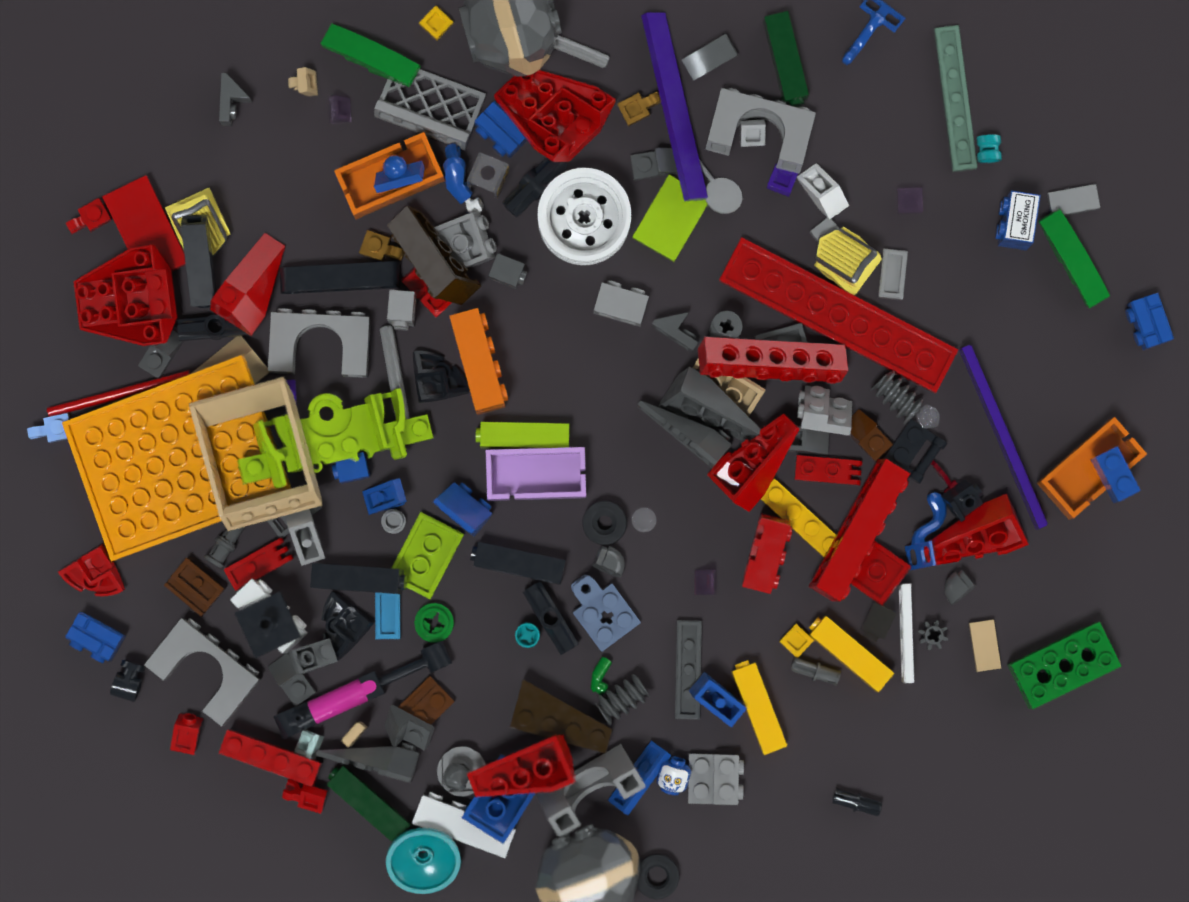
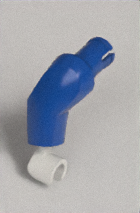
M449 144L445 147L446 160L443 164L446 189L460 204L466 203L469 213L481 212L482 208H484L481 199L478 197L471 200L470 197L473 193L464 181L466 163L461 158L460 146Z

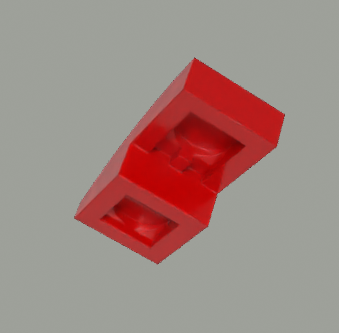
M414 267L400 281L411 292L415 293L417 299L434 317H438L452 302L433 298L427 291L428 286L416 275V268Z

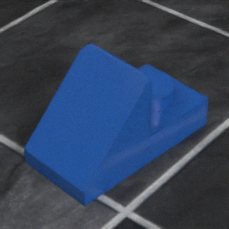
M400 478L362 491L369 515L402 506L407 502Z

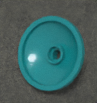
M417 828L401 834L392 842L386 855V869L391 880L403 890L416 894L434 893L447 887L456 878L461 864L460 852L453 839L447 834L431 828Z

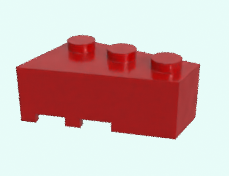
M760 513L742 587L771 594L772 588L777 589L780 575L777 574L778 567L784 564L787 552L783 551L786 541H790L793 530L790 527L789 520Z

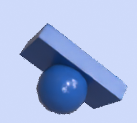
M398 155L390 156L383 164L384 171L376 173L374 188L377 193L422 182L425 166L422 161L406 164L402 157Z

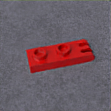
M797 455L794 480L860 486L861 480H852L851 475L861 476L862 471L852 470V466H862V461Z
M283 538L277 539L223 569L235 591L243 588L251 579L258 580L294 559L292 555H288L284 559L281 557L282 554L289 551L287 546L280 550L277 549V546L284 543Z

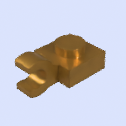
M658 92L643 99L637 93L618 103L617 106L629 127L650 116L647 109L660 104L661 99Z
M367 230L359 254L383 262L385 255L401 261L404 251L401 248L389 245L391 241L389 237Z

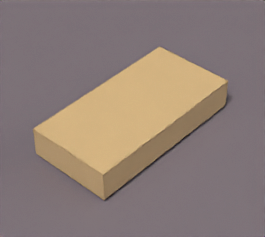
M994 620L968 623L976 672L1001 669Z
M356 722L344 736L342 742L348 747L353 746L368 727L363 722Z

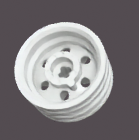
M592 168L572 169L557 176L544 190L538 206L539 231L546 246L558 258L576 265L597 264L613 256L627 238L631 223L630 202L623 187L609 174ZM577 189L583 191V196L580 198L574 196V191ZM604 196L607 201L601 205L597 202V198ZM563 206L566 210L565 213L558 215L556 213L557 207ZM583 213L585 215L588 213L589 223L583 222L581 224L579 222V214ZM606 219L611 220L613 223L609 229L603 226V222ZM566 229L570 230L572 234L569 239H565L562 236V232ZM588 236H592L595 239V243L592 246L586 244L585 240Z

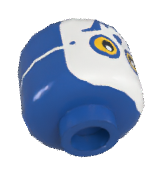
M673 756L668 761L662 763L656 779L662 792L670 795H679L680 792H684L687 789L692 771L685 764L686 761L683 758Z

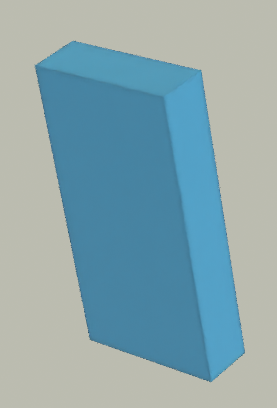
M375 593V639H401L399 594Z

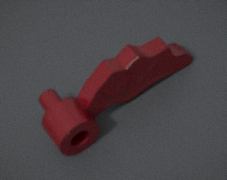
M934 460L932 461V467L948 486L944 491L946 493L958 483L955 480L951 482L942 468Z

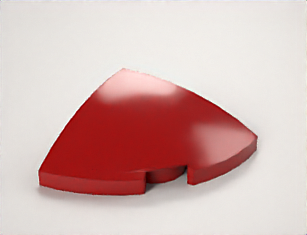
M103 544L58 571V574L66 583L80 592L87 589L96 592L95 596H111L125 590L120 574L114 562L110 560Z

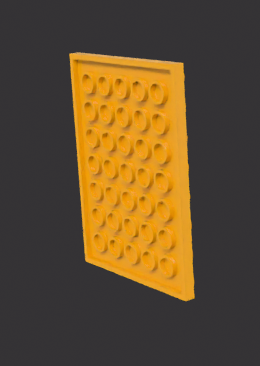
M244 355L62 422L111 561L121 559L222 521L217 510L189 403L255 385ZM264 411L206 427L228 506L292 489L282 462L286 486L275 488L272 478L244 485L242 483L237 460L260 454L253 425L260 420H263V422L267 421ZM270 426L265 427L272 445L277 449Z

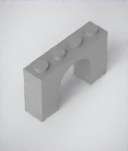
M721 88L705 150L729 156L734 134L740 125V121H746L751 118L766 119L779 129L782 137V146L776 168L800 174L816 112H812L806 107L796 108L789 106L785 102L778 100L769 101L755 94H742L736 89Z
M282 308L277 309V313L271 312L269 373L295 374L296 347L299 339L310 329L324 327L333 330L341 338L343 345L342 376L368 378L371 319L370 317H365V313L351 312V316H341L339 311H326V315L316 314L317 311L302 310V314L292 313L291 309Z
M181 618L144 665L162 680H168L188 655L195 652H206L214 656L222 667L223 681L220 689L203 709V712L220 726H225L261 679L257 676L259 672L250 664L244 666L237 661L240 657L228 648L225 651L218 646L220 641L209 633L206 636L199 631L201 626L191 618L188 620Z
M620 744L606 752V754L604 753L575 770V783L554 792L536 793V796L549 822L560 838L581 825L575 815V808L581 799L590 792L605 786H615L625 800L646 786Z

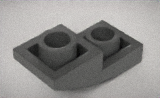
M727 34L685 57L682 59V62L694 81L734 58L738 53Z

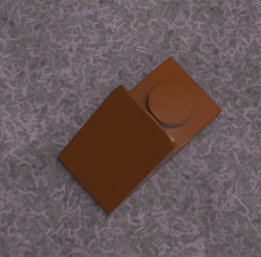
M858 410L852 415L850 436L875 462L893 444L877 428L878 425L861 410Z

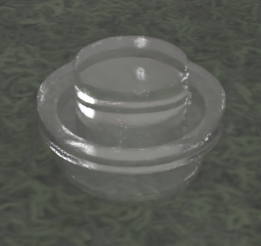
M925 405L917 413V418L923 428L933 429L939 425L940 415L934 407Z
M640 508L632 516V525L639 532H649L656 524V516L648 508Z

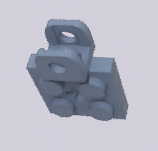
M584 574L571 584L573 594L582 604L572 613L601 652L641 623L612 583L601 589L591 576ZM588 584V590L585 592L581 591L582 585ZM603 611L613 613L611 623H601V613Z

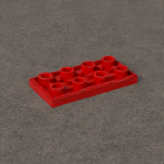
M147 175L102 196L127 249L155 245L170 266L171 272L186 265L184 251Z

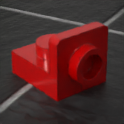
M180 713L174 724L170 750L194 755L203 718L191 713Z

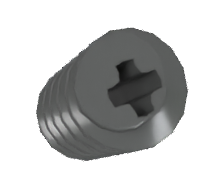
M722 311L713 318L709 335L716 338L738 339L742 331V321L734 312ZM725 325L729 326L727 333L722 332Z
M891 371L871 390L878 389L875 395L876 398L885 396L882 402L884 405L889 402L892 403L890 411L899 409L897 418L906 416L903 423L905 425L921 409L923 399L920 398L914 401L916 392L907 394L909 385L900 387L902 378L893 380L895 371Z
M635 674L631 675L633 683L626 679L623 680L624 688L615 685V694L607 690V699L601 695L598 696L599 704L596 705L609 725L613 724L611 716L618 720L621 719L620 710L626 715L629 714L628 705L637 709L636 700L643 704L646 703L645 695L649 696V694Z

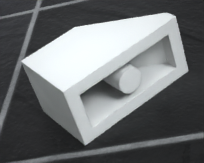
M817 163L797 176L798 181L815 205L828 219H831L849 206L840 186Z

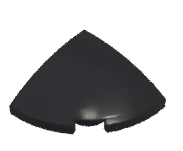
M428 351L413 352L414 375L419 403L439 401L468 394L470 392L469 385L462 372L456 366L451 368L443 362V356Z
M332 591L328 596L321 619L326 621L327 633L322 635L324 640L330 638L336 658L339 661L362 639L374 623L336 592Z

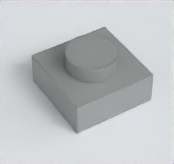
M765 120L740 121L741 147L765 146Z

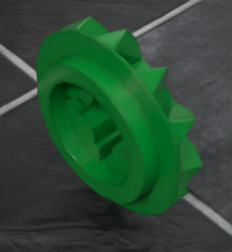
M430 603L423 606L417 612L414 624L416 632L422 639L435 643L445 640L451 634L454 619L447 607L438 603ZM438 612V621L444 625V628L435 627L429 633L431 630L430 624L424 618L433 619Z

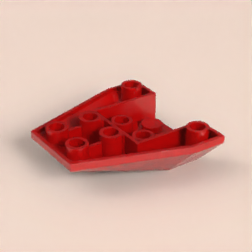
M541 70L527 76H513L494 94V99L534 150L553 162H570L599 134L616 101L615 98L596 86Z
M155 245L130 248L73 281L80 330L141 346L167 343L177 319L171 268Z

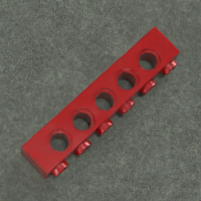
M704 337L698 347L700 375H709L710 377L731 376L736 379L750 377L757 378L758 380L780 379L781 381L803 380L808 383L824 381L829 384L841 382L848 372L845 345Z

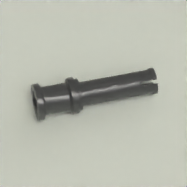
M245 527L231 531L226 529L222 536L216 537L215 545L208 555L205 554L203 558L223 569L224 561L230 552H234V544Z

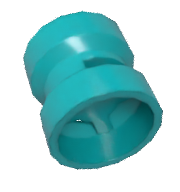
M981 135L976 137L977 146H979L977 162L994 163L1002 160V153L999 151V145L1001 144L1000 135Z
M525 623L517 628L515 638L519 645L530 648L538 643L540 633L536 626Z

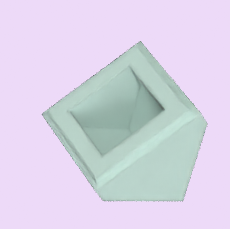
M308 730L302 731L295 752L306 758L316 759V752L320 749L324 736Z

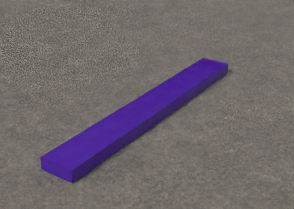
M645 13L641 17L684 201L704 200L708 198L666 15L665 13Z
M970 345L965 346L959 350L1035 530L1041 529L1048 524L974 350Z

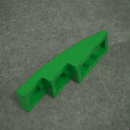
M335 24L330 25L320 43L323 48L343 55L346 60L366 67L369 72L410 87L421 68L419 64L397 52Z
M1057 209L1040 219L1038 222L1057 260L1062 263L1072 284L1077 287L1086 307L1091 308L1110 297L1093 262L1062 211Z

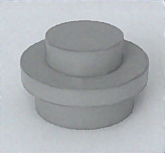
M390 509L383 514L381 524L386 532L396 534L404 529L406 518L401 511Z

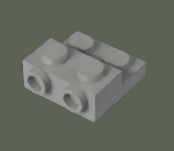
M471 212L434 227L439 232L437 239L439 238L448 244L453 250L450 255L459 263H464L467 268L495 259L494 252L497 251L494 240L487 235L486 229L489 228L486 217L481 215L480 212Z
M805 386V391L800 390L797 418H801L802 429L850 436L852 401L844 398H829L830 389H825L821 386Z
M689 754V767L692 773L688 784V804L738 805V800H743V785H739V775L744 774V760H739V755Z

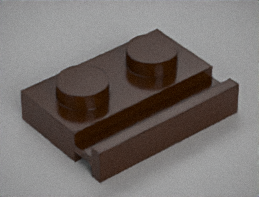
M188 558L182 562L164 584L167 589L201 617L204 616L206 611L225 590V588Z
M429 676L398 708L432 725L455 701Z

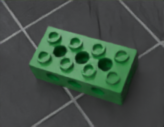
M1094 622L1007 664L1028 709H1035L1121 667V664L1101 623ZM1084 648H1087L1091 653V657L1087 662L1081 657V652ZM1063 658L1069 663V668L1066 672H1062L1059 668V663ZM1041 669L1047 674V679L1043 683H1040L1037 679V673Z

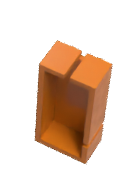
M424 132L404 140L407 150L403 151L400 143H397L334 170L355 220L445 181ZM398 155L406 161V164L418 161L423 162L425 170L422 182L381 193L376 192L374 188L376 173L384 171L383 164L388 157Z
M478 308L450 315L477 415L505 408L504 401H508L505 385H499L498 378L502 377L498 360L493 361L491 354H495V349L491 336L486 338L485 331L489 330L485 313L480 314Z
M1115 417L1104 423L1037 482L1038 486L1068 520L1074 519L1090 505L1089 502L1094 501L1106 491L1091 459L1118 446L1129 469H1131L1147 455L1133 437L1125 442L1121 439L1126 437L1129 432Z

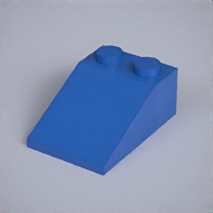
M454 482L433 503L475 537L493 515L489 511L492 507L482 498L478 501L471 496L473 491L462 482L459 486Z
M501 754L498 760L504 758L505 756ZM535 793L474 796L461 818L504 845Z

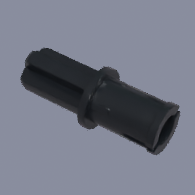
M836 788L832 801L833 804L853 809V812L858 810L874 816H879L882 809L881 802L862 797L860 793L855 795Z

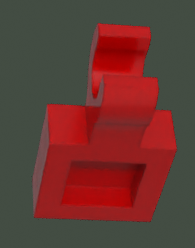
M98 198L79 208L78 211L81 216L71 219L65 224L71 234H74L86 226L92 232L112 220Z
M287 780L282 798L289 801L299 802V808L321 814L327 791L303 784L301 788L296 781Z

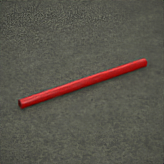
M188 370L47 408V413L49 417L136 395L190 375V372Z

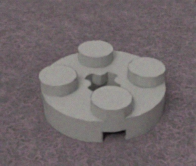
M464 746L452 748L443 755L438 763V780L444 789L452 795H471L474 792L469 780L464 790L448 788L443 782L445 770L450 764L454 763L464 764L469 769V772L486 766V763L480 753L472 748Z

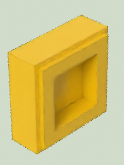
M437 6L419 22V25L437 41L454 24Z
M795 624L779 642L798 658L814 640Z

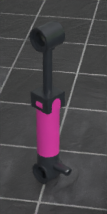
M443 641L422 649L420 652L423 658L388 674L378 677L376 671H373L274 716L282 738L286 739L356 706L386 694L383 686L427 667L429 672L432 673L452 664Z

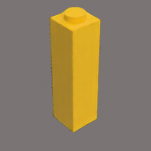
M824 616L822 619L817 617L810 625L809 629L812 631L809 636L875 692H879L894 675V672L827 616Z
M749 660L736 664V670L731 671L742 702L747 708L746 712L762 754L766 755L787 747L756 663L750 664Z

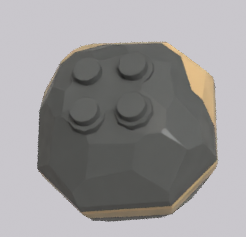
M464 0L463 6L458 8L473 62H481L485 67L513 76H527L538 71L549 59L555 46L556 37H558L557 34L562 33L558 13L553 3L554 0Z
M589 824L579 828L574 836H571L570 832L560 838L556 837V839L552 840L553 845L548 847L543 853L538 867L536 891L542 902L634 901L639 879L640 859L632 843L620 835L606 829L594 828L593 824Z

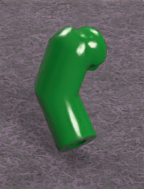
M601 657L592 672L590 688L593 693L597 692L599 695H603L608 688V684L602 682V679L612 664L605 657Z

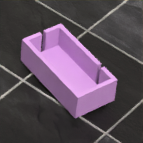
M585 447L486 450L487 500H510V495H514L515 500L586 498L585 474H580V471H585Z

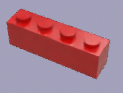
M231 729L226 731L219 750V754L311 787L315 786L323 764L321 761L306 758L296 752Z

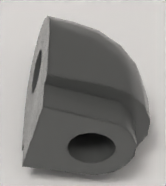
M601 545L592 564V567L615 577H622L625 566L622 554L610 545L607 547Z
M960 570L958 573L954 571L945 582V596L949 603L954 605L970 593L976 585L963 570Z

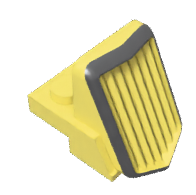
M210 188L165 207L182 247L181 221L183 216L207 214L212 256L217 254L226 243L227 236L231 235Z
M842 227L819 237L814 266L828 279L834 281L841 289L855 296L882 258L881 254L870 247L861 237Z

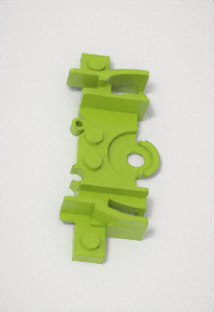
M396 388L385 394H371L364 398L365 404L344 410L341 404L343 401L339 397L328 393L320 394L308 406L309 418H303L300 421L312 465L315 464L318 467L314 469L316 474L322 470V463L327 465L348 459L357 462L359 460V450L365 451L368 459L374 453L389 449L394 460L405 458L407 456L406 445L433 439L428 415L406 419L401 388ZM391 398L396 421L384 424L383 399ZM322 407H330L333 410V418L331 420L325 421L321 419L319 412ZM288 414L266 422L260 420L253 425L260 454L237 460L243 485L272 478L275 488L286 486L287 483L281 464L286 461L288 472L294 473L303 470ZM275 425L283 448H274L265 427Z

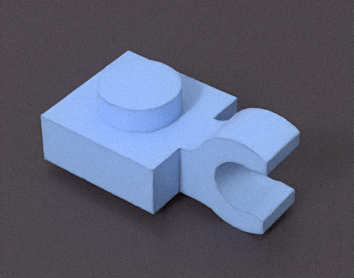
M65 413L43 418L44 426L27 428L30 439L47 436L49 443L66 440L67 436L62 422L70 420L69 414Z

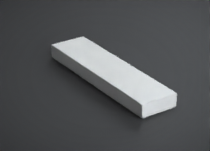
M901 584L899 586L901 680L903 683H914L911 584Z

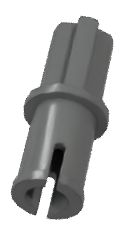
M794 658L791 665L793 672L812 677V681L817 679L837 686L841 671L821 666L820 662L814 664Z

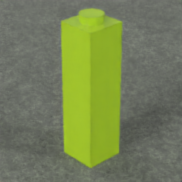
M481 422V428H476V442H480L481 448L490 449L569 448V424Z

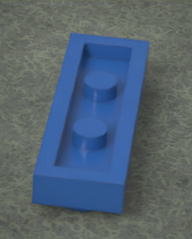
M650 741L633 765L646 787L625 800L618 788H616L608 801L620 811L629 815L659 774L662 763L668 761L672 755L653 741Z

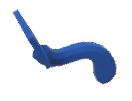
M864 0L860 8L870 15L869 23L851 48L845 53L842 62L845 65L851 64L876 28L884 25L895 33L906 18L881 0H872L880 6L878 11L870 9L866 5L868 0ZM887 14H891L899 20L897 26L892 25L885 19Z
M937 492L927 495L928 504L933 512L932 520L919 527L913 534L911 545L905 546L907 563L911 566L910 570L936 565L932 541L925 542V537L940 528L946 518V504L941 494ZM926 546L930 554V562L928 563L924 555V547ZM912 549H914L916 553V565L912 564L910 551Z

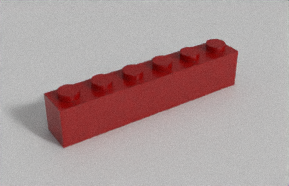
M888 459L877 460L808 587L834 602H841V600L848 596L851 589L849 587L853 578L860 574L862 561L872 552L874 539L884 530V521L887 515L894 511L899 493H902L908 485L909 472Z

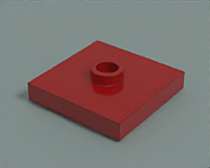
M874 540L872 552L864 558L861 563L862 570L860 574L853 578L850 584L883 607L911 569V566Z

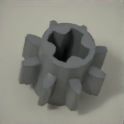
M937 620L933 626H930L927 621L924 622L926 627L924 631H917L919 634H922L923 638L919 641V644L927 643V650H931L932 645H936L938 649H941L940 642L948 640L947 637L943 636V632L947 630V627L939 628V621ZM930 629L931 631L938 632L936 636L937 641L933 639L928 640L927 636L930 635Z

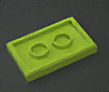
M668 175L632 238L675 262L708 204L705 199L700 201H684L680 181Z
M420 512L392 569L404 570V575H407L406 587L431 600L464 534Z

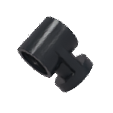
M122 660L120 666L125 667L124 672H117L110 695L135 702L142 685V679L137 676L139 672L144 673L146 667Z

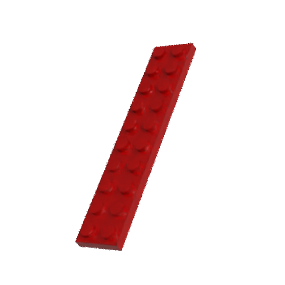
M742 237L719 279V282L798 323H802V325L840 345H845L846 348L890 371H895L896 374L935 394L958 352V349Z

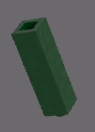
M785 11L764 16L763 25L782 101L793 107L804 104V100L808 99L809 93L789 13Z
M345 765L341 769L336 767L328 775L327 778L330 781L327 786L391 842L403 834L411 825L406 818Z

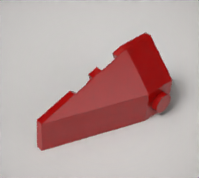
M264 233L211 299L210 310L252 336L266 316L285 245Z
M782 414L762 428L758 436L750 441L747 439L742 442V447L735 452L725 454L707 475L732 502L750 512L768 490L799 428L785 414Z
M1007 494L983 503L965 516L964 521L956 522L931 540L936 565L959 562L962 557L975 556V559L983 558V554L997 552L998 555L1007 554L1029 545ZM926 546L924 547V555L927 562H930L929 549Z
M563 735L553 736L467 773L475 797L554 792L576 782L573 758Z

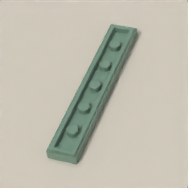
M959 25L934 28L952 172L977 169V160Z

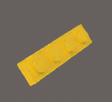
M774 479L760 500L781 519L789 520L790 527L824 558L836 534Z

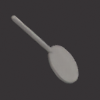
M700 161L701 170L710 181L706 187L708 198L705 199L708 206L720 214L735 212L742 202V192L739 186L727 178L714 179Z

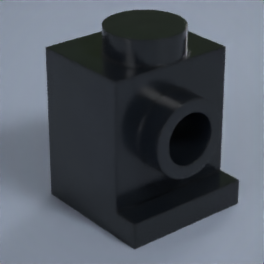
M965 479L941 495L952 515L961 522L965 520V516L983 504L980 499L983 496L980 488L975 483L972 485Z

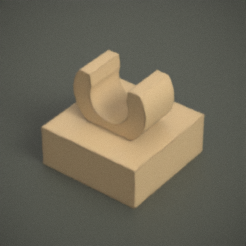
M306 67L298 68L297 77L288 78L289 88H294V90H298L299 93L306 96L318 95L316 71Z

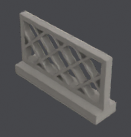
M419 69L417 77L412 82L418 94L406 99L401 88L406 86L389 79L387 80L381 97L374 108V117L419 134L424 132L427 137L446 144H457V146H460V149L466 150L469 137L475 125L474 121L478 118L486 98L485 93ZM423 79L430 80L434 88L421 92L417 82ZM446 87L453 89L456 96L444 101L439 90ZM398 90L402 101L395 104L385 101L387 95ZM436 92L440 103L428 107L424 96ZM468 96L478 98L477 105L469 109L466 108L462 100ZM421 99L425 109L418 112L412 111L408 103ZM459 100L463 111L451 116L446 105ZM443 107L447 118L440 121L434 119L431 111ZM466 115L469 122L467 130L456 127L453 120Z

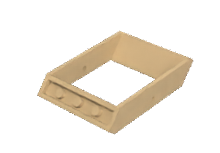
M284 377L189 403L219 517L228 531L322 505L320 490L294 395ZM286 405L307 485L228 506L206 427Z

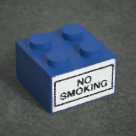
M1011 191L1003 198V201H1000L998 215H1002V220L1000 224H997L995 239H999L998 246L1027 250L1034 243L1041 195Z

